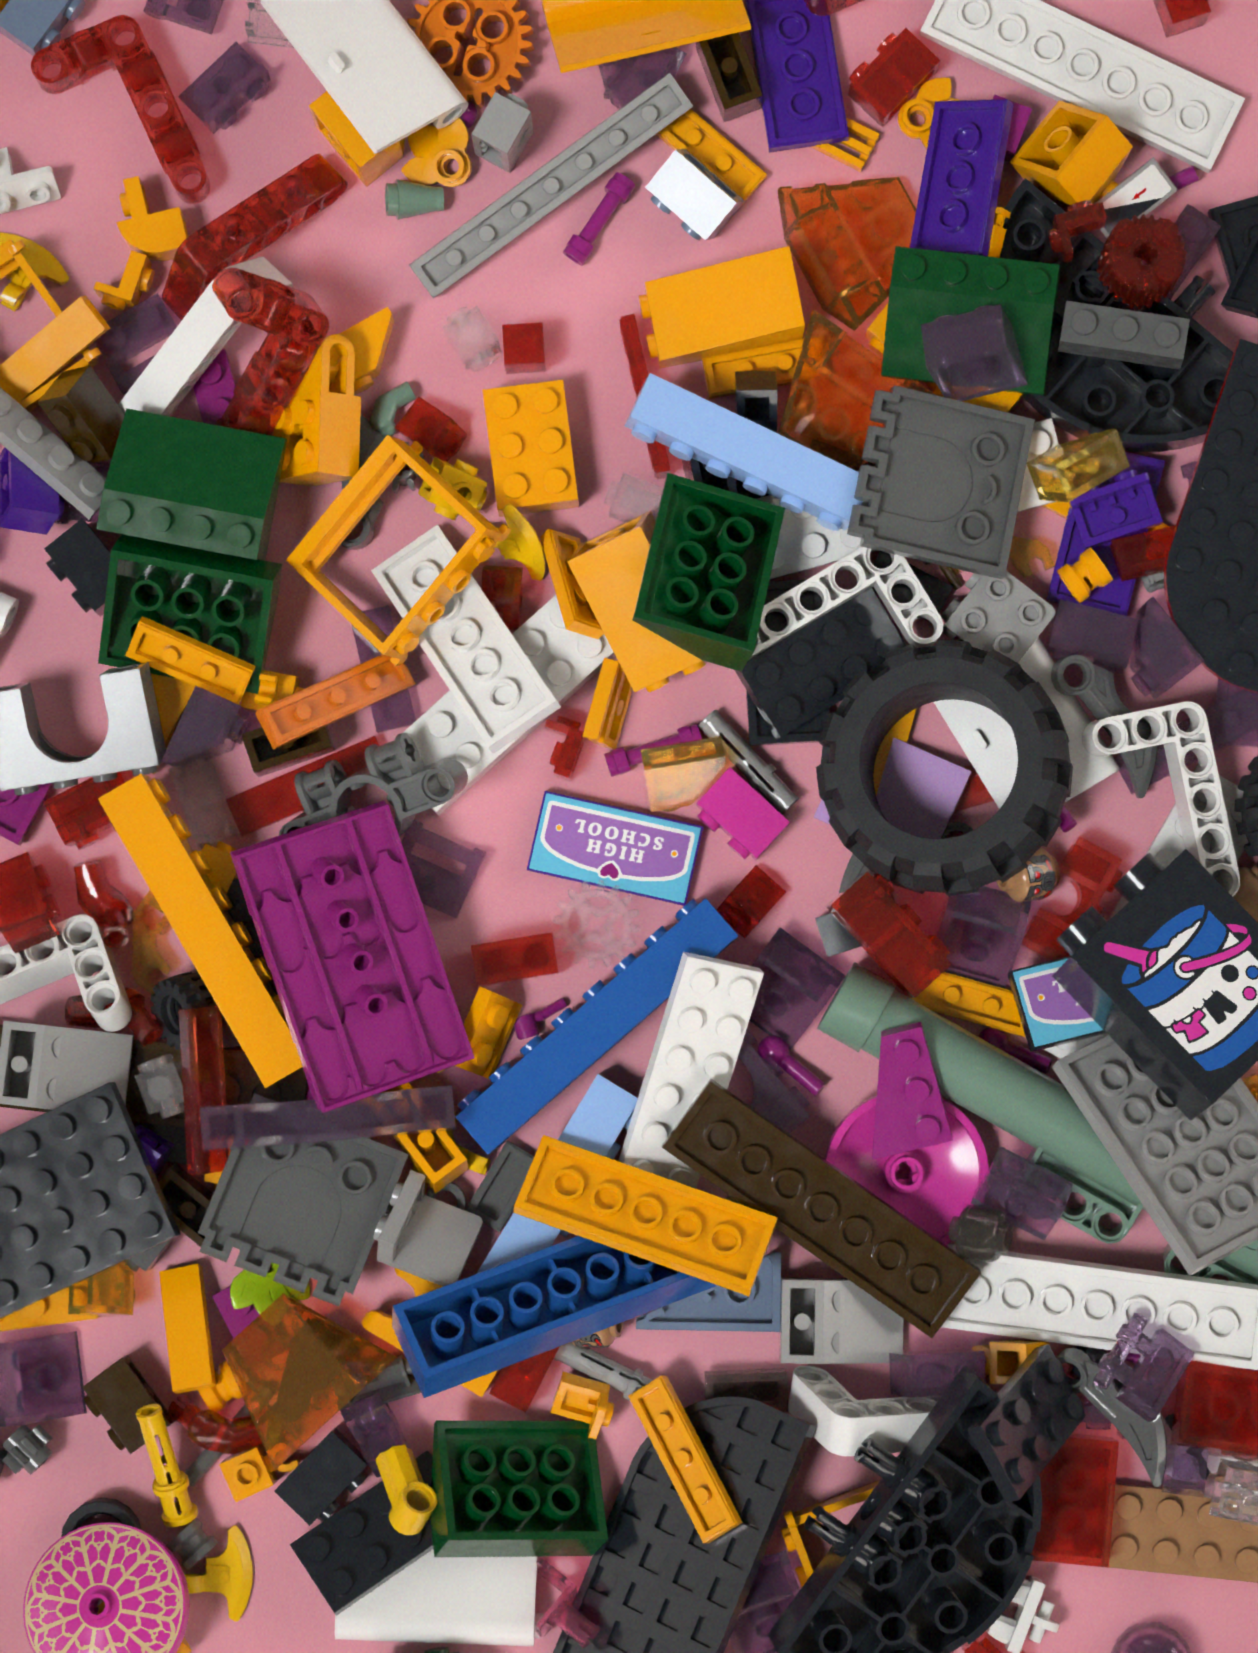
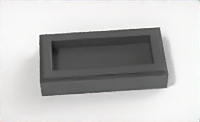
M507 1140L465 1211L480 1216L483 1223L500 1232L514 1209V1204L534 1156Z

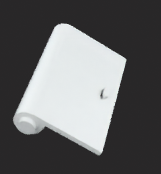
M390 0L260 1L261 5L374 154L430 123H433L438 129L444 128L457 120L468 108L469 103Z
M1038 636L1018 663L1036 682L1039 681L1059 712L1070 741L1068 747L1070 761L1073 765L1071 795L1066 798L1065 802L1117 772L1120 770V767L1112 755L1094 756L1085 750L1082 744V733L1084 728L1091 723V720L1076 696L1063 695L1054 688L1051 682V671L1055 662ZM954 699L935 701L934 704L1000 809L1012 790L1017 773V745L1011 726L994 711L974 702ZM1098 733L1097 739L1099 743L1103 747L1107 748V746L1105 745L1104 741Z
M432 1549L337 1616L335 1615V1639L534 1646L535 1638L543 1639L544 1613H536L537 1557H434V1549Z

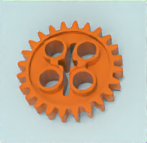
M428 0L429 4L427 7L420 4L414 5L421 16L419 19L408 18L407 23L415 29V34L434 59L436 52L440 48L451 47L453 49L451 59L447 63L439 65L467 102L470 99H474L481 109L484 107V97L489 95L492 98L494 93L501 88L507 93L512 94L513 90L509 84L511 79L523 82L524 78L518 71L519 66L531 67V62L523 56V53L534 51L535 47L531 42L524 40V38L534 34V30L531 26L521 25L529 18L526 10L515 12L520 5L519 0ZM456 9L466 10V19L463 23L457 26L448 24V17L451 12ZM482 9L483 14L480 16L475 26L476 12L477 10ZM497 21L504 24V30L499 37L491 39L485 36L486 28L492 22ZM473 34L477 44L476 46L469 45L465 50L461 42L462 40H470ZM464 59L462 74L455 76V71ZM482 59L490 61L491 65L487 74L481 77L472 75V67L477 61Z

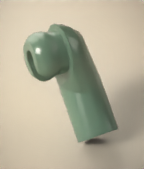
M407 381L380 395L375 401L369 421L372 429L379 431L384 438L387 435H394L397 430V426L393 421L397 409L416 400V396Z

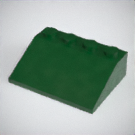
M896 246L890 282L881 376L1044 396L1060 283V265Z
M126 408L103 488L96 529L254 560H266L287 439Z
M667 473L632 620L703 661L742 672L754 653L785 508Z
M121 534L112 547L110 554L98 664L114 667L141 664L125 655L139 620L143 616L255 665L256 667L245 692L258 694L260 686L259 676L260 673L264 672L277 606L282 564ZM150 667L151 674L172 677Z
M436 1420L433 1436L432 1489L437 1495L438 1502L430 1516L434 1557L593 1556L608 1540L596 1440L588 1438L590 1424L581 1421Z

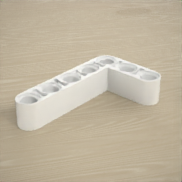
M264 256L238 263L222 270L212 280L118 404L124 414L126 408L171 416L246 318L275 308L288 295L293 287V283Z
M860 547L764 605L754 653L749 660L871 587L875 588L909 644L913 643L916 648L932 646L939 639L943 631V621L904 556L889 553L892 558V564L884 569L877 568L870 560V553L874 549ZM841 570H849L856 576L857 585L849 590L842 589L835 582V574ZM896 584L908 585L912 590L913 599L908 603H899L893 599L891 588ZM806 591L817 592L821 596L822 606L817 610L809 611L801 605L800 595ZM771 612H780L787 619V627L780 632L771 631L765 624V617ZM919 618L929 620L933 624L934 634L929 638L918 637L913 631V622Z
M1180 702L1107 717L1089 723L1083 730L1082 744L1085 750L1094 756H1108L1161 744L1164 745L1185 849L1211 875L1214 871L1218 872L1223 878V887L1233 897L1240 887V875L1204 709L1194 702ZM1180 710L1184 711L1190 719V726L1186 732L1180 730L1176 724V716ZM1141 718L1145 719L1151 726V734L1147 740L1142 739L1137 732V724ZM1102 726L1108 728L1112 734V743L1108 748L1103 747L1097 739L1098 731ZM1188 751L1194 752L1198 758V767L1194 772L1189 771L1184 763V758ZM1197 791L1202 792L1207 800L1206 808L1202 813L1197 811L1193 805V796ZM1206 831L1210 832L1215 839L1214 849L1210 853L1206 852L1201 844L1202 835Z
M80 914L0 947V1005L71 974H75L84 1004L100 1028L110 1032L121 1030L129 1023L132 1016V1008L110 944L95 920L89 915ZM90 937L87 941L81 943L85 938ZM52 953L49 957L43 959L46 955ZM14 969L11 973L6 975L8 971ZM101 970L100 973L92 976L96 971ZM113 1003L111 1007L103 1010L106 1005Z
M798 1366L793 1371L788 1411L792 1415L817 1426L813 1437L833 1454L855 1456L856 1450L859 1447L869 1455H872L861 1444L866 1438L873 1439L875 1443L889 1453H898L903 1450L943 1394L856 1400L824 1369L815 1366Z

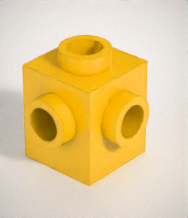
M434 457L430 466L479 511L486 500L487 490L485 488L488 484L477 476L479 469L460 459H457L455 464L452 465ZM423 481L418 494L427 501L436 504L433 511L455 521L459 513Z

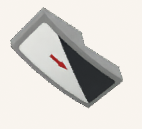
M1153 157L1125 178L1118 186L1087 208L1086 211L1111 243L1178 189Z

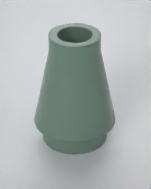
M396 179L395 183H386V215L396 216V219L399 220L434 211H443V187H433Z

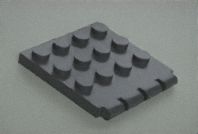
M896 385L890 389V392L876 390L870 420L883 424V428L868 426L862 454L863 460L876 464L875 467L868 465L860 466L854 495L856 500L868 502V505H852L847 534L861 538L860 546L997 579L1004 578L1035 419Z
M254 1093L198 1231L199 1234L205 1236L199 1252L227 1262L232 1248H237L240 1252L234 1266L266 1277L271 1263H275L279 1267L273 1281L304 1293L310 1278L318 1280L312 1296L339 1307L345 1291L351 1294L354 1293L375 1240L373 1239L375 1229L380 1218L385 1215L393 1190L409 1154Z

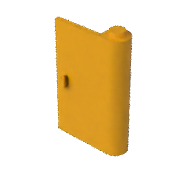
M541 0L561 73L751 30L750 21L742 0Z

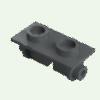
M400 1355L396 1359L375 1364V1372L368 1373L366 1367L345 1374L343 1372L339 1373V1378L332 1380V1386L335 1395L338 1396L341 1415H348L421 1393L407 1359Z

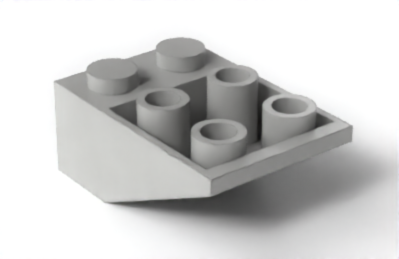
M4 1020L0 1046V1104L53 1110L109 1082H115L126 1105L134 1035Z
M781 1277L779 1360L781 1363H903L904 1318L847 1278Z

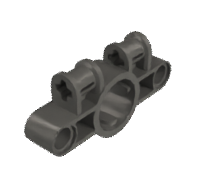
M407 733L398 734L394 741L384 745L372 744L367 746L365 749L367 767L358 770L349 777H347L342 765L336 760L326 762L323 768L310 773L301 771L297 773L294 780L295 789L305 812L283 825L279 835L297 830L298 827L303 828L354 811L355 807L351 806L350 802L352 791L370 783L377 785L388 794L387 799L395 809L394 823L400 837L410 828L417 813L444 804L461 792L467 785V770L462 763L451 758L424 766L418 749L410 735ZM438 773L448 778L450 789L444 788L439 783Z

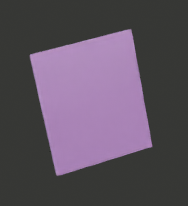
M893 737L876 798L883 815L894 827L917 837L941 839L972 771ZM821 800L814 818L830 825L828 822L830 819L824 801Z

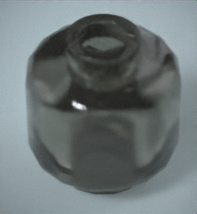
M967 1205L960 1213V1216H954L950 1223L949 1238L955 1241L957 1252L964 1258L995 1262L1002 1254L1009 1252L1013 1241V1223L1008 1221L1006 1214L1001 1209Z

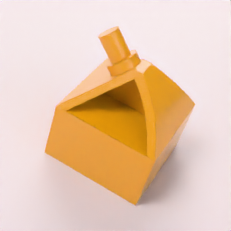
M327 91L309 105L317 129L366 187L404 157L405 138L374 154Z
M1059 100L1009 163L1023 179L1026 178L1047 197L1084 209L1097 202L1119 185L1114 180L1133 146L1107 115Z

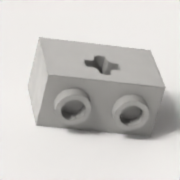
M495 92L472 132L475 155L508 173H511L533 134L531 111L527 109L528 104L510 93H507L506 97Z

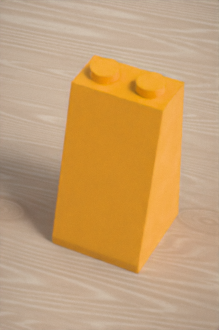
M790 246L645 282V294L638 295L642 319L650 318L653 331L652 334L646 335L650 359L658 357L660 369L702 361V358L801 340L804 334L805 322Z
M651 510L580 544L567 561L634 693L645 687L648 692L655 691L670 682L669 676L679 671H682L684 675H688L706 665L705 661L632 620L655 524V518Z

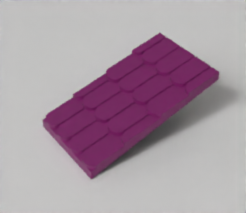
M381 801L365 808H360L230 852L249 914L252 916L293 1043L296 1044L304 1073L318 1110L325 1113L475 1058L389 805L386 802Z

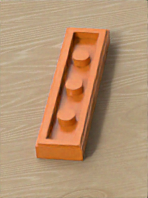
M382 654L260 708L256 711L255 715L272 748H279L412 688L416 683L405 662L400 666H395L390 661L392 657Z

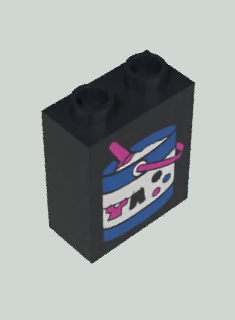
M1187 849L1166 868L1149 852L1113 886L1128 901L1116 915L1107 922L1091 906L1056 939L1071 957L1052 977L1191 1121L1213 1105L1258 1061V922Z

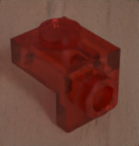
M1090 200L1080 201L1070 205L1067 208L1068 212L1054 216L1053 229L1048 230V236L1053 253L1061 252L1064 263L1072 261L1074 251L1070 237L1105 227L1107 216L1103 202L1092 205Z
M755 865L716 910L734 931L743 938H746L786 891Z

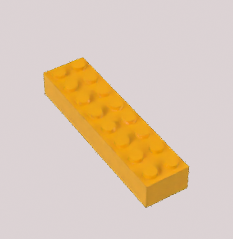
M139 774L99 797L100 804L264 1087L267 1088L303 1067L296 1044L293 1043L279 996L276 995L269 983L273 979L271 970L268 968L263 957L255 959L248 946L254 943L249 931L242 921L234 923L228 912L233 907L232 902L222 886L217 885L214 887L207 874L213 870L202 851L197 849L193 851L186 839L191 837L192 834L181 815L176 813L172 815L166 803L171 801V797L161 780H157L155 777L151 779L150 776Z

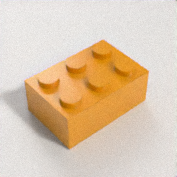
M563 380L483 389L499 517H504L502 511L508 503L512 504L521 514L579 507Z

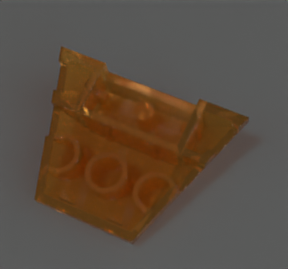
M899 177L856 180L850 184L827 186L826 183H820L806 188L792 189V186L779 187L777 192L786 244L790 246V251L821 308L855 331L889 297L895 247L910 248L916 214L915 205Z
M812 309L778 434L857 471L861 465L868 463V461L862 459L868 426L883 428V424L870 420L876 390L890 392V389L896 385L924 393L936 394L917 381L882 377L883 359L848 336L846 331Z
M285 1293L277 1298L222 1349L274 1471L397 1358L394 1354L372 1344L362 1336L347 1330Z

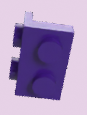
M1137 469L1116 475L1114 477L1115 483L1099 488L1098 483H1092L1075 490L1076 496L1069 498V505L1085 550L1089 547L1093 548L1163 524L1150 485L1148 472L1138 474Z

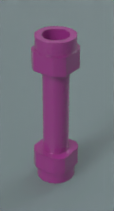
M615 172L604 187L606 195L580 234H573L568 241L567 246L563 250V254L583 266L594 251L592 243L620 202L625 204L630 197L631 192L636 186L633 181L625 175Z
M697 723L677 729L678 734L624 751V748L621 747L605 753L604 756L611 777L630 772V766L682 749L684 753L704 747Z

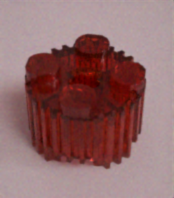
M1142 214L1140 218L1133 215L1131 221L1128 218L1120 220L1107 237L1098 259L1097 273H1100L1098 280L1103 281L1104 286H1109L1108 292H1114L1115 299L1121 297L1122 303L1129 304L1131 309L1134 305H1137L1138 309H1142L1143 305L1150 308L1154 301L1158 303L1162 297L1166 298L1169 292L1173 291L1186 264L1185 257L1187 251L1183 250L1185 243L1180 242L1182 235H1178V226L1170 219L1160 217L1158 220H1155L1154 215L1146 218L1145 214ZM1142 260H1144L1148 265H1143Z

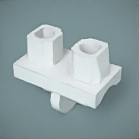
M1032 1575L1028 1579H1024L1012 1602L1019 1604L1014 1618L1001 1614L995 1623L986 1630L987 1634L1004 1643L1003 1645L1009 1652L1020 1653L1031 1623L1034 1626L1029 1639L1034 1642L1041 1643L1045 1629L1055 1633L1058 1632L1060 1624L1050 1619L1055 1604L1043 1600L1039 1613H1035L1046 1585L1042 1582V1579Z

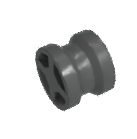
M196 1518L171 1540L166 1547L171 1552H177L181 1556L182 1565L188 1571L219 1542L214 1536H207L204 1533L202 1523Z

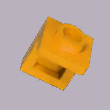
M131 250L119 288L96 281L93 290L98 297L102 298L101 303L107 307L119 311H124L125 306L137 309L142 292L148 293L151 288L155 270L151 269L152 263L147 255Z
M562 1372L550 1413L590 1424L588 1438L596 1440L601 1426L608 1427L612 1418L614 1403L608 1402L610 1384Z

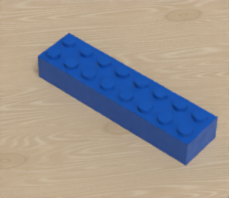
M694 898L675 914L676 919L679 921L668 931L662 925L644 941L648 949L638 958L632 953L625 957L613 968V971L617 974L615 978L607 985L599 980L582 995L586 1001L583 1006L575 1013L568 1007L551 1022L555 1028L552 1033L544 1040L540 1035H536L519 1050L524 1055L520 1061L514 1066L509 1062H505L488 1078L493 1084L483 1093L478 1089H474L457 1104L462 1111L455 1116L456 1119L487 1154H491L669 998L683 951L715 958L737 939L738 934L706 898L699 904Z
M576 1236L393 1305L392 1327L423 1397L426 1398L718 1285Z

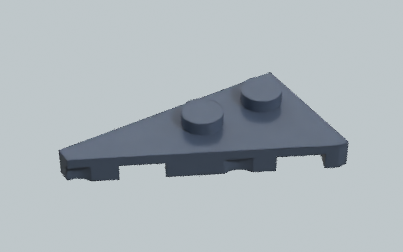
M773 1252L764 1256L750 1296L721 1286H715L637 1317L636 1329L780 1332L781 1252Z

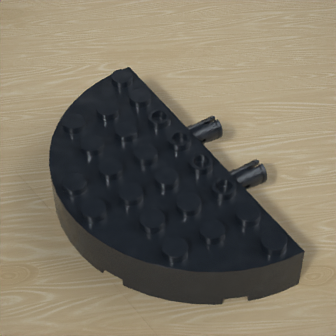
M1025 178L1005 207L1011 214L1010 218H1005L1003 228L1006 229L1000 258L1060 265V283L1044 396L1023 393V398L1046 419L1052 418L1053 424L1095 445L1130 452H1162L1203 443L1234 353L1192 318L1204 303L1215 294L1214 288L1207 283L1195 295L1205 281L1196 275L1173 302L1130 266L1144 249L1153 242V238L1147 231L1135 242L1141 235L1140 231L1143 228L1134 224L1111 250ZM1066 301L1190 319L1184 360L1180 370L1058 352Z
M967 1365L963 1366L897 1457L875 1443L871 1438H866L861 1444L873 1456L858 1447L854 1460L863 1464L882 1477V1479L849 1524L845 1525L821 1506H817L811 1511L817 1516V1520L810 1515L807 1517L804 1525L805 1529L813 1532L832 1545V1547L768 1633V1637L778 1653H950L966 1642L971 1644L995 1623L1015 1597L1031 1566L1034 1557L1031 1553L1035 1544L1036 1534L1040 1532L1042 1492L1040 1476L1035 1479L1019 1500L1005 1502L967 1430L989 1402L998 1397V1395Z

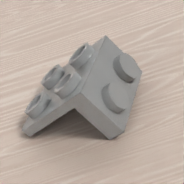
M1006 571V575L1002 579L973 573L965 584L971 591L962 602L954 598L942 613L941 618L946 621L943 625L942 633L951 640L957 636L962 641L970 642L972 647L990 652L994 649L1018 663L1055 615V609L1008 571Z
M410 1170L405 1183L398 1182L393 1190L389 1203L393 1208L389 1217L382 1216L375 1229L373 1239L378 1241L377 1261L444 1287L458 1281L482 1229L483 1221L478 1215L424 1195L426 1175Z

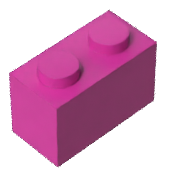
M731 767L724 772L696 803V806L701 810L697 817L713 832L720 827L731 838L727 845L744 860L750 855L756 861L790 823Z

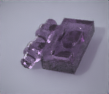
M1134 1313L1128 1324H1122L1116 1334L1118 1340L1111 1352L1104 1354L1098 1363L1100 1370L1093 1382L1098 1387L1107 1390L1113 1379L1120 1381L1123 1386L1115 1398L1149 1423L1156 1420L1195 1352L1163 1328L1155 1331L1150 1339L1142 1333L1148 1320L1141 1314ZM1131 1349H1135L1141 1354L1133 1369L1124 1363Z

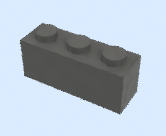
M1066 301L1058 352L1180 370L1184 360L1190 319Z

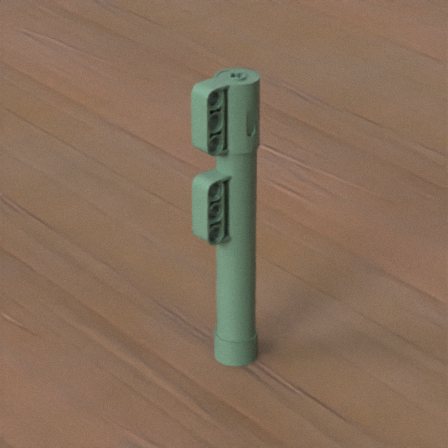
M854 962L831 1000L817 1029L857 1052L862 1049L879 1059L881 1031L922 1021L941 1095L1034 1147L1020 1172V1190L1023 1196L1102 1242L1109 1244L1121 1241L1129 1232L1142 1209L1146 1211V1209L1065 1086L895 990L896 985ZM1042 1172L1049 1177L1050 1181L1043 1188H1035L1028 1183L1027 1177L1031 1173ZM1077 1192L1084 1196L1086 1201L1079 1208H1070L1064 1204L1063 1198L1066 1194ZM1106 1213H1114L1122 1221L1118 1227L1108 1229L1099 1223V1218ZM1258 1240L1191 1276L1210 1278L1215 1274H1221L1226 1276L1229 1281L1258 1285ZM1167 1244L1163 1253L1164 1271L1166 1273L1189 1275L1185 1269H1177L1171 1264V1260L1176 1254L1170 1245Z

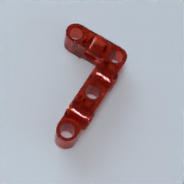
M127 15L115 16L95 26L78 31L68 38L35 53L31 61L32 73L42 90L50 94L63 93L80 84L84 85V80L111 68L113 71L118 70L165 175L168 174L178 197L188 204L201 203L207 198L210 193L211 184L199 157L200 152L153 50H150L143 32L135 19ZM128 31L135 34L133 41L128 45H118L115 43L116 38L122 32ZM58 64L61 66V71L57 76L53 78L42 76L44 69L48 65ZM160 102L168 105L167 111L162 116L152 117L148 115L150 107L155 103ZM189 174H196L201 177L200 183L193 189L181 187V181Z
M320 153L311 156L187 237L175 253L162 293V300L183 320L212 280L222 270L245 262L333 204L345 192L348 182Z
M239 268L224 269L214 278L212 289L229 317L268 332L259 351H255L233 391V398L221 419L217 420L216 425L271 436L284 409L287 408L326 337L330 327L329 320L315 299L307 292Z

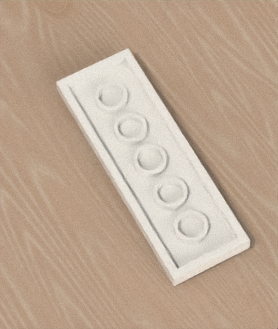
M437 524L371 571L401 617L404 618L457 552ZM470 574L471 579L468 585L461 592L451 597L444 606L445 611L441 618L434 624L428 625L418 638L420 646L488 749L494 754L561 706L475 578Z
M683 951L618 1160L619 1162L693 1188L697 1187L700 1174L663 1149L662 1144L710 1078L725 1089H728L764 975L760 968Z

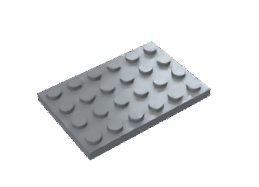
M1109 1035L1056 1061L1052 1067L1189 1276L1258 1240V1102L1241 1078L1213 1105L1190 1121Z

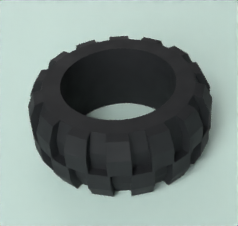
M938 639L935 646L916 648L912 643L884 654L885 662L868 673L862 669L842 690L845 697L836 712L828 713L819 739V743L823 747L821 764L816 767L819 797L824 801L830 817L828 822L849 851L870 871L879 874L895 886L920 894L927 891L955 896L979 892V887L1000 880L1002 883L1028 867L1026 862L1041 846H1048L1062 822L1060 815L1065 800L1071 795L1073 765L1070 761L1068 747L1070 741L1059 712L1039 681L1036 682L1019 663L994 649L988 652L972 647L968 641ZM940 700L970 701L994 711L1011 726L1018 753L1017 773L1012 790L998 812L977 829L946 839L917 837L905 833L890 824L878 804L873 777L876 755L889 730L912 710Z

